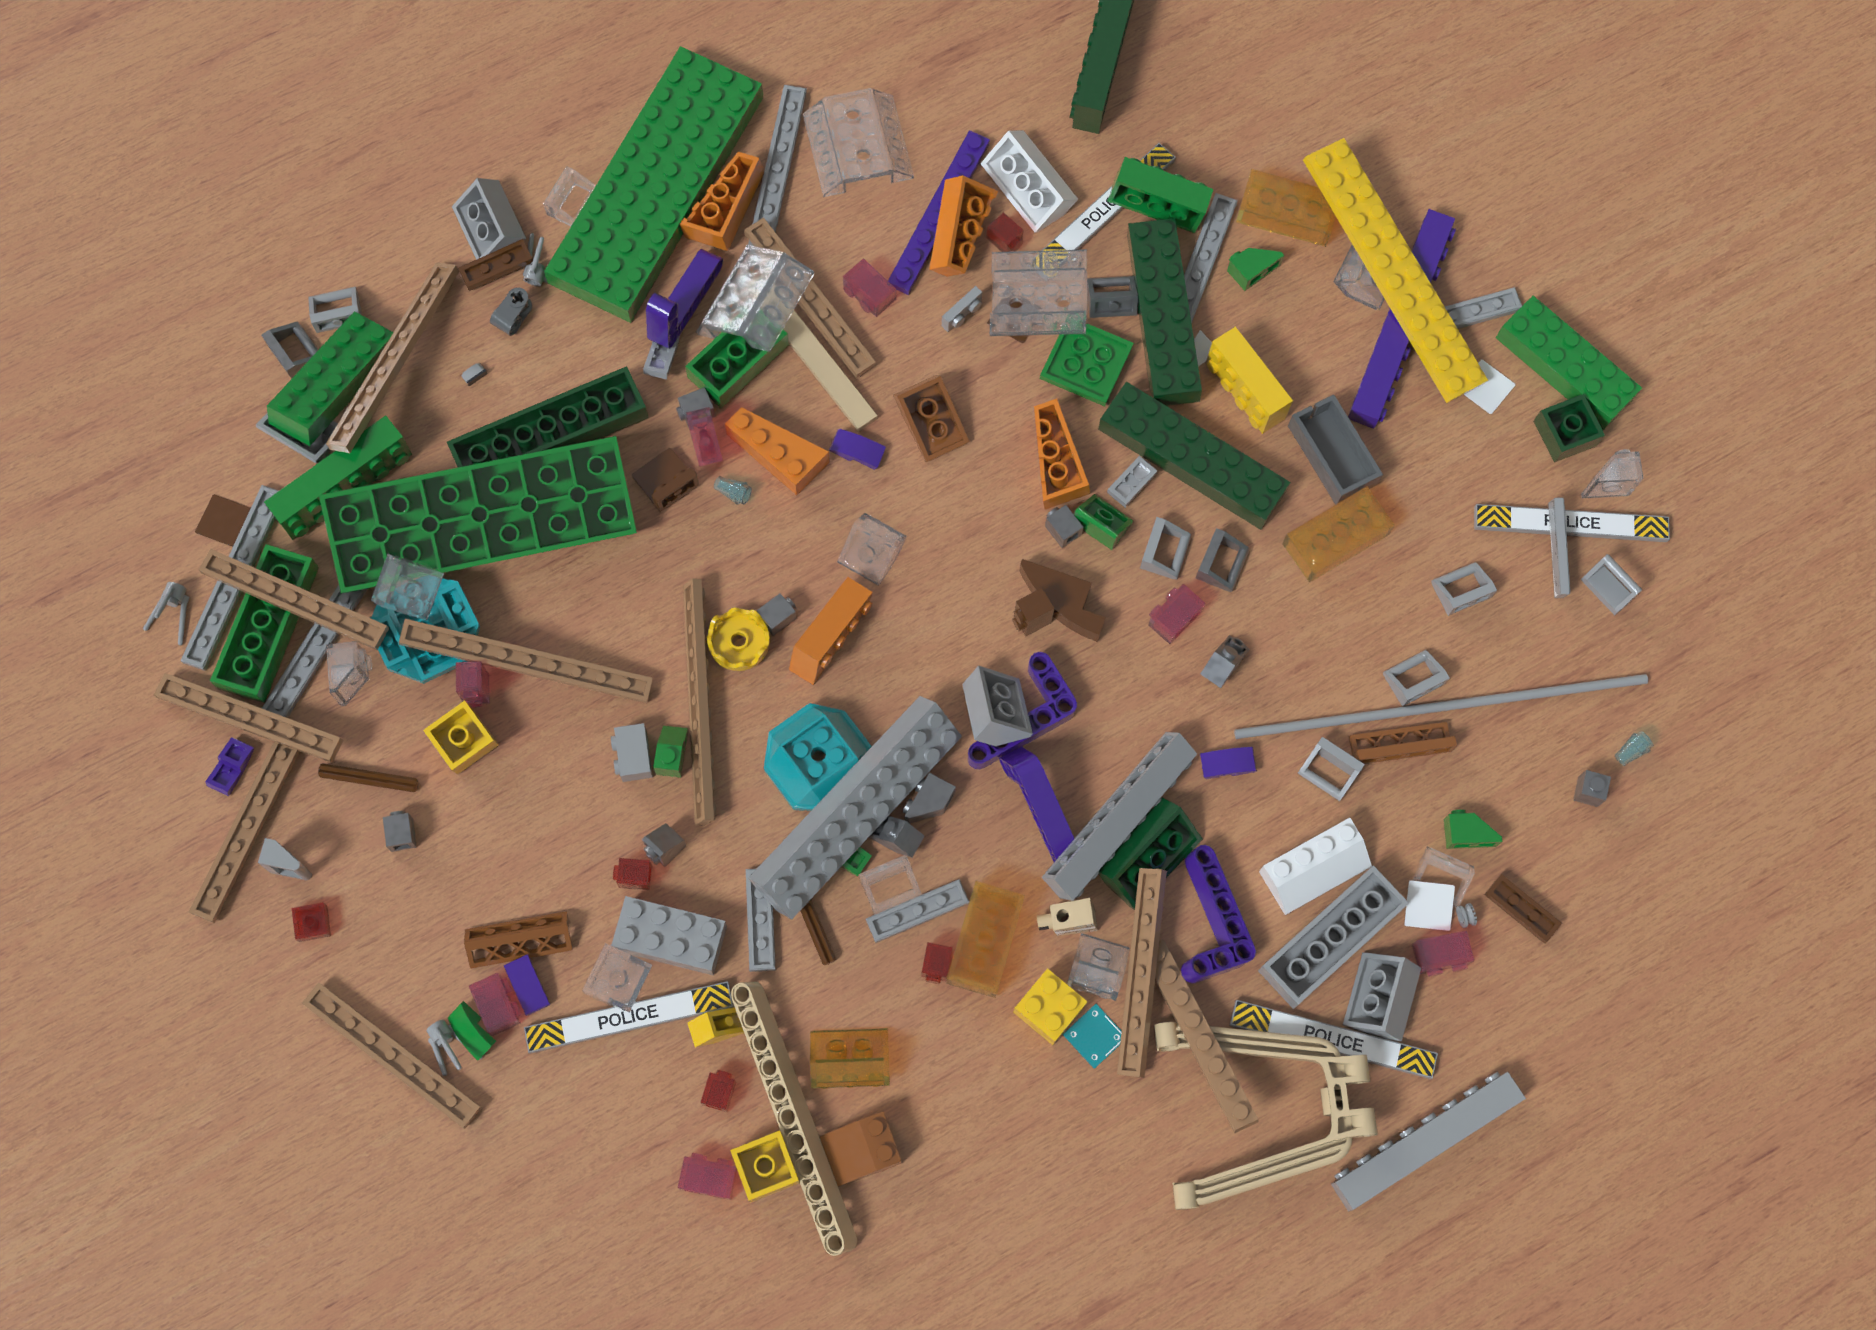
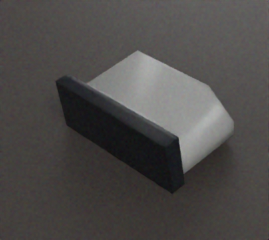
M476 363L464 371L461 376L468 386H471L488 373L480 363Z

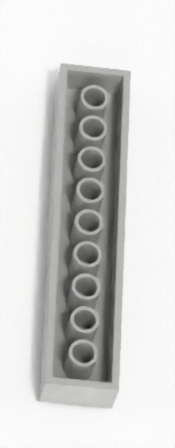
M919 696L750 875L748 879L776 911L792 920L962 737L938 704Z

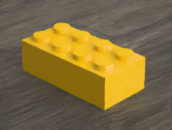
M1236 326L1213 340L1206 359L1207 367L1220 378L1224 390L1230 391L1235 398L1238 408L1247 413L1251 425L1255 429H1259L1263 434L1285 420L1293 400Z

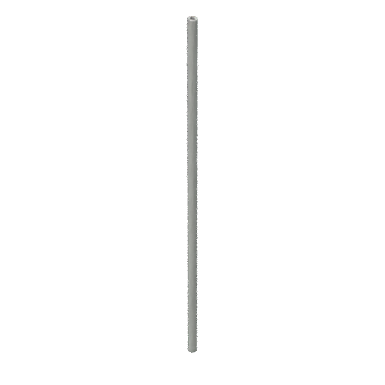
M1646 674L1241 728L1234 729L1235 739L1627 687L1647 684L1648 677Z

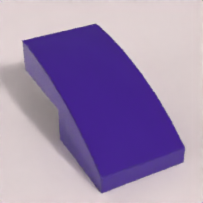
M838 429L829 451L848 461L854 459L875 470L879 466L886 447L861 435Z
M231 737L218 756V764L205 781L206 786L230 796L241 778L254 748Z
M1253 747L1200 753L1205 779L1257 772Z
M528 954L504 965L526 1016L550 1006Z

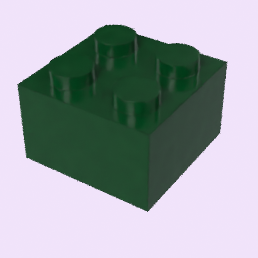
M1584 394L1540 410L1533 421L1554 463L1598 446L1605 437Z

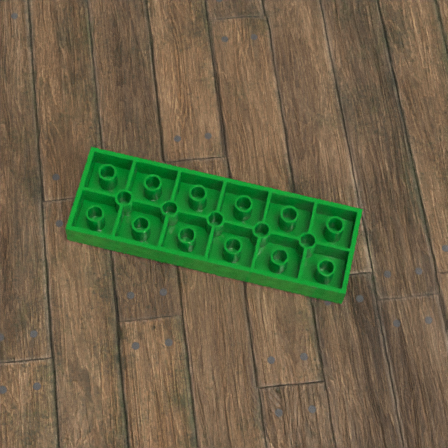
M680 46L544 270L548 284L631 323L684 234L680 223L693 212L692 208L697 202L700 203L705 197L707 189L716 180L763 100L762 83Z
M616 436L319 495L341 593L637 533Z

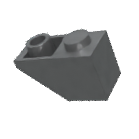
M1229 635L1213 653L1200 674L1221 688L1250 649L1245 646L1242 640Z
M929 773L926 779L923 778L917 784L915 791L918 793L914 801L908 800L903 810L906 814L905 821L910 824L944 814L955 794L956 787Z
M888 816L868 838L898 854L913 858L924 835L907 821Z
M667 823L642 839L645 845L643 850L647 853L646 856L654 864L657 865L660 862L664 867L686 846L684 839Z

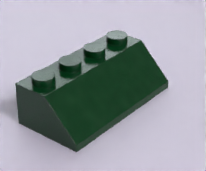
M1163 797L1146 814L1145 820L1130 833V838L1116 849L1114 857L1105 862L1099 870L1098 875L1104 883L1133 910H1135L1139 868L1167 871V878L1203 840L1182 808Z

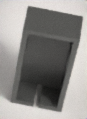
M1335 395L1315 403L1313 408L1309 406L1292 415L1288 427L1336 506L1378 485L1383 473Z

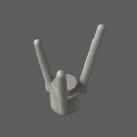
M533 233L530 234L528 241V250L532 256L534 245ZM540 237L533 262L526 265L523 272V280L533 286H541L542 282L548 283L544 273L545 266L538 263L544 237Z
M167 582L160 600L143 627L144 631L149 629L155 618H159L166 605L177 607L178 604H181L178 645L183 644L186 607L190 598L185 595L186 588L174 582Z
M444 1019L433 1023L427 1028L426 1032L430 1036L428 1041L433 1048L442 1075L446 1076L447 1071L439 1047H444L456 1069L461 1070L462 1067L448 1044L453 1040L451 1035L459 1042L461 1041L454 1033L451 1025H447Z

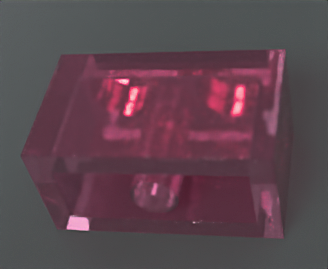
M864 258L843 276V289L846 294L851 298L855 297L860 302L862 309L867 313L871 312L875 317L879 316L897 298V289Z
M710 407L686 412L687 423L699 467L723 461Z
M1184 584L1179 589L1173 588L1165 599L1167 601L1161 607L1158 604L1149 614L1151 618L1148 626L1169 644L1203 611L1206 604Z
M481 661L456 662V693L462 702L465 700L472 708L482 707L483 704L490 703L489 673Z
M1467 931L1420 939L1412 944L1416 963L1421 967L1420 974L1427 973L1428 977L1441 975L1444 969L1452 968L1453 972L1468 969L1467 965L1475 961Z
M495 973L469 985L488 1034L494 1036L521 1024L518 1016H521L522 1012L517 1001H511L509 993L512 992V988L506 977L502 979L498 973Z
M692 1153L691 1157L684 1156L677 1187L679 1190L727 1200L732 1199L738 1171L736 1166H732L733 1161L721 1158L717 1159V1163L706 1161L707 1156Z

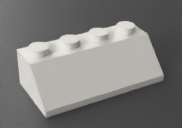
M1024 130L1008 131L981 162L983 168L1035 233L1064 216L1078 200Z
M1348 818L1265 864L1259 873L1283 913L1287 915L1371 868L1372 865L1364 839L1351 818Z

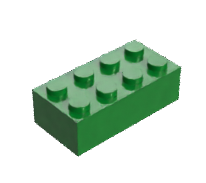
M1124 157L1114 179L1107 202L1156 220L1175 218L1176 227L1195 233L1206 214L1214 189L1207 187L1204 183L1187 180L1182 175L1163 171L1160 167L1141 163L1136 158Z
M753 303L685 366L687 377L699 389L705 387L709 398L722 408L789 346L788 333Z

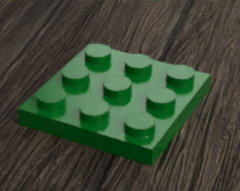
M1068 315L1039 379L1105 407L1134 343Z

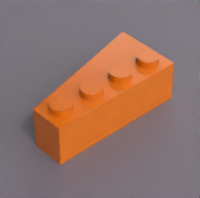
M742 152L736 153L720 173L721 177L714 185L711 184L707 189L705 197L700 203L697 202L692 208L693 212L680 223L685 238L722 250H729L764 174L760 158Z
M963 175L945 180L929 270L946 277L965 274L976 248L974 243L982 233L983 228L981 226L985 217L989 216L991 211L990 204L992 199L996 198L997 190Z
M1057 398L1034 406L1044 509L1046 510L1090 494V487Z
M742 407L725 423L726 434L795 495H798L830 463L829 451Z
M847 577L794 645L789 670L814 685L835 653L843 646L846 637L856 629L862 614L866 615L873 604L870 602L872 591Z

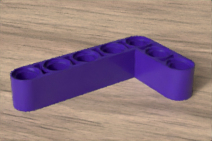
M700 249L668 299L657 293L651 296L646 307L647 338L668 349L672 348L718 276L723 265V258Z
M1034 653L1030 657L1028 664V673L1046 701L1043 705L1028 712L1033 734L1029 738L1007 743V746L1004 748H998L979 741L974 742L968 750L967 759L972 768L983 769L998 761L1000 757L1025 746L1073 718L1077 708L1076 699L1046 653ZM1042 662L1046 668L1044 670H1037L1033 664ZM1053 682L1058 685L1059 689L1050 691L1046 688V684ZM1062 703H1067L1071 706V710L1063 712L1058 706ZM1046 715L1050 722L1042 724L1037 720V717ZM976 751H982L986 757L983 760H976L972 754Z
M1020 747L1000 757L999 761L1006 775L1019 784L1053 862H1055L1074 840V836L1039 759L1030 751Z
M1200 845L1189 853L1185 858V865L1219 947L1197 954L1182 965V976L1190 983H1197L1240 968L1253 960L1256 954L1255 946L1214 850L1207 845ZM1197 856L1203 860V863L1199 861ZM1207 879H1209L1212 882L1213 887L1209 885ZM1217 903L1221 904L1223 910L1218 907ZM1227 926L1231 928L1233 934L1228 931ZM1237 950L1242 953L1243 958L1239 956ZM1216 957L1221 961V965L1217 963ZM1194 964L1198 966L1200 973L1195 970Z

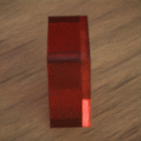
M324 902L292 908L295 940L303 942L331 936L328 907Z

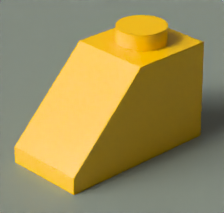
M735 1007L706 1012L687 1022L695 1047L714 1044L744 1034Z

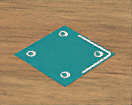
M1095 1004L1062 1035L1095 1069L1120 1045L1122 1031Z

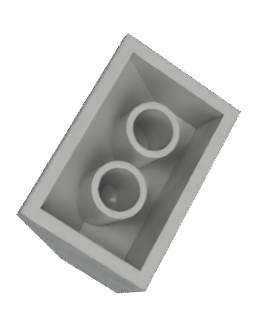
M477 178L452 206L476 259L516 241L526 239L499 180Z
M268 413L256 424L258 429L316 464L335 452L326 445L338 425L334 421L311 446L270 425Z
M978 665L962 684L974 740L999 746L1031 737L1033 733L1020 679Z
M1363 952L1343 1026L1375 1037L1402 1041L1421 967L1405 957Z

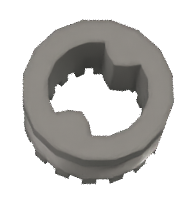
M1467 903L1465 907L1461 905L1456 907L1457 918L1462 928H1467L1468 924L1472 926L1477 924V916H1474L1476 912H1473L1474 908L1471 903Z

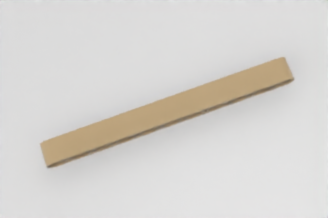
M758 982L738 983L731 991L732 1001L824 1249L833 1256L850 1252L857 1244V1237L764 988ZM792 1111L795 1115V1120L792 1118ZM801 1136L804 1139V1145L801 1142ZM811 1162L813 1163V1170L811 1169ZM820 1186L823 1190V1196L820 1193ZM829 1211L832 1214V1221L829 1217ZM839 1237L842 1241V1246L839 1244Z

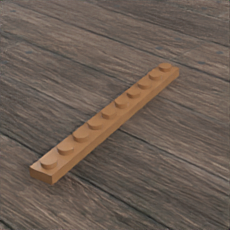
M436 263L328 439L326 445L330 450L351 453L460 272L456 265Z
M692 578L683 586L694 818L695 825L705 826L713 821L716 815V805L713 803L715 782L712 779L711 770L714 759L710 750L712 732L709 730L711 708L708 706L710 685L707 682L706 673L709 663L705 654L707 646V636L704 635L706 613L703 611L705 590L702 588V579Z
M409 619L404 620L399 645L643 703H647L653 679L635 673Z

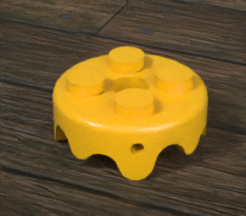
M731 608L723 615L713 617L710 622L707 643L710 654L720 666L733 671H744L755 667L765 658L770 645V636L766 624L757 611ZM737 635L745 637L746 642L738 647L732 644V639Z

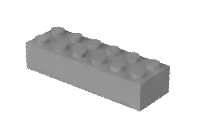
M1373 865L1258 971L1294 1009L1405 908L1409 902Z

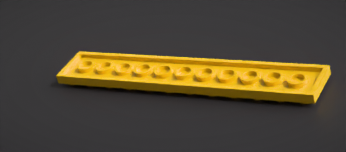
M1345 138L1307 155L1303 162L1445 402L1449 403L1488 381L1487 377Z

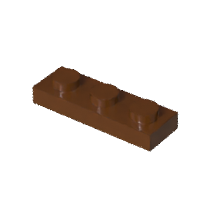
M521 239L465 264L458 269L468 290L471 291L531 264L533 259L524 240Z
M1502 874L1498 876L1484 894L1544 944L1550 940L1562 924L1561 921Z

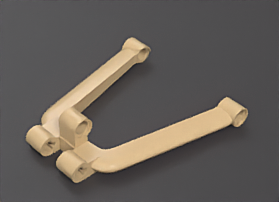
M1165 1022L1154 1025L1157 1051L1190 1049L1177 1022ZM1209 1026L1223 1053L1308 1061L1319 1064L1324 1071L1328 1086L1327 1088L1320 1089L1323 1115L1331 1116V1132L1322 1140L1201 1180L1172 1183L1175 1210L1199 1208V1205L1209 1204L1333 1164L1348 1154L1353 1138L1378 1135L1375 1109L1360 1108L1349 1110L1346 1085L1371 1082L1367 1055L1341 1057L1339 1050L1333 1043L1319 1037Z

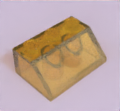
M888 1028L810 1031L811 1088L890 1086Z

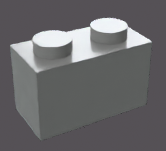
M645 724L615 727V736H611L612 750L617 751L618 760H614L615 774L620 775L623 782L653 778Z

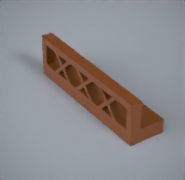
M1447 722L1349 736L1352 756L1363 764L1452 752L1457 746L1455 736L1450 737ZM1442 729L1443 738L1430 739L1427 737L1431 730ZM1408 733H1414L1422 740L1407 743L1403 739ZM1387 736L1398 742L1395 745L1388 746L1379 744L1381 739ZM1366 740L1373 747L1358 750L1356 741Z
M567 911L465 929L464 945L470 969L511 962L527 954L530 958L573 950ZM564 934L566 943L555 945L549 940L554 935ZM532 939L540 943L536 949H529L523 946L527 940ZM504 944H509L515 948L508 954L498 951L499 947ZM484 949L489 954L486 958L474 959L472 950Z

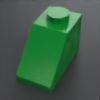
M1247 248L1243 252L1237 251L1229 259L1227 272L1246 291L1280 267L1284 254L1279 251Z
M663 725L657 742L653 767L656 775L681 778L688 728Z
M1453 810L1451 814H1448L1443 819L1446 849L1497 847L1503 842L1502 836L1475 813H1466V810Z

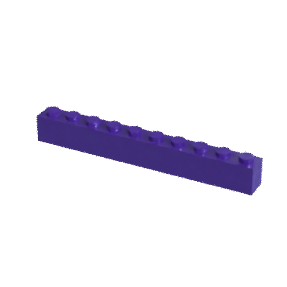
M1428 209L1414 243L1412 253L1431 283L1432 280L1436 281L1441 268L1437 267L1439 260L1444 261L1449 249L1445 247L1447 241L1451 242L1456 228L1452 227L1455 218ZM1390 308L1348 415L1349 420L1373 429L1378 421L1383 422L1387 412V409L1383 408L1384 404L1392 399L1395 388L1391 387L1393 381L1398 382L1403 368L1399 367L1401 360L1406 361L1411 349L1407 347L1408 337Z

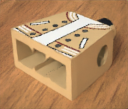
M1090 898L1050 905L1051 913L1037 915L1039 931L1053 929L1057 936L1098 931L1095 909ZM1069 916L1067 921L1060 922L1062 917Z

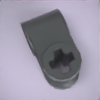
M520 287L511 289L502 303L492 313L490 324L513 336L532 310V303L527 292Z

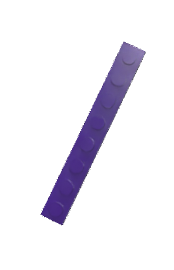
M970 130L968 131L887 281V286L909 295L933 251L945 180L962 175L971 179L990 144V139Z

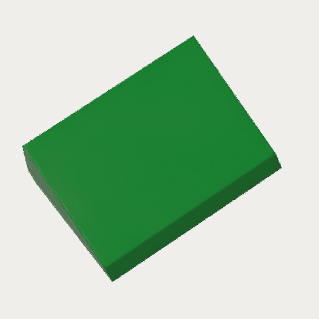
M1095 494L1077 507L1074 514L1083 526V531L1110 550L1114 549L1134 522Z

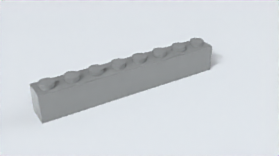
M1165 732L1042 876V879L1060 899L1073 901L1081 896L1084 891L1083 888L1089 881L1098 876L1100 868L1105 862L1114 857L1116 849L1130 838V833L1145 820L1149 810L1161 801V796L1176 783L1177 777L1182 771L1190 767L1197 753L1180 733Z
M1498 1071L1485 1079L1487 1083L1485 1086L1479 1089L1475 1085L1463 1094L1466 1098L1460 1102L1453 1099L1442 1106L1444 1112L1438 1116L1433 1112L1421 1120L1423 1123L1421 1127L1416 1130L1413 1126L1409 1127L1399 1134L1402 1139L1393 1144L1389 1140L1378 1147L1380 1153L1374 1157L1367 1154L1356 1161L1358 1164L1357 1168L1350 1171L1347 1167L1335 1175L1337 1180L1331 1185L1348 1212L1359 1207L1525 1100V1096L1509 1072L1502 1075Z

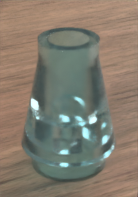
M719 476L714 483L715 490L737 505L746 504L751 496L752 488L748 486L747 482Z
M1639 731L1637 734L1633 733L1615 754V757L1620 764L1625 766L1629 762L1651 752L1650 749L1654 745L1644 732Z

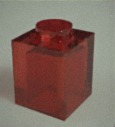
M1003 212L987 227L986 238L1007 256L1012 250L1014 252L1017 251L1023 244L1024 230Z
M619 858V865H614L613 880H617L616 883L619 888L650 890L652 864L650 860Z
M927 942L921 977H926V982L940 984L941 981L946 982L953 947Z
M717 1070L716 1074L709 1073L700 1102L702 1106L728 1112L736 1086V1081L731 1078V1073Z

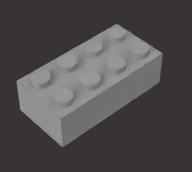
M625 896L611 946L617 952L714 976L727 925L724 920Z

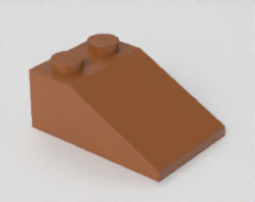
M934 375L893 394L902 417L926 462L970 442L941 376Z
M884 1111L819 1137L838 1187L901 1164V1159Z

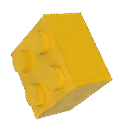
M465 700L423 730L450 769L457 775L499 745L471 705Z
M1047 968L1017 1004L1013 1013L1050 1044L1054 1045L1088 1001Z
M781 1131L730 1150L750 1203L800 1183Z

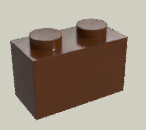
M1043 588L1016 601L1012 621L1019 632L1022 630L1025 637L1051 624L1054 607Z

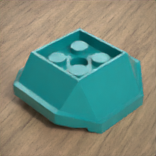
M432 575L420 577L382 595L372 617H370L387 625L389 628L378 649L386 668L393 673L423 684L470 661L399 645L405 619L478 636L480 630L478 620L459 582Z
M809 703L769 731L764 771L793 810L812 811L872 746L844 710ZM815 752H823L826 755L822 761L812 759V755Z

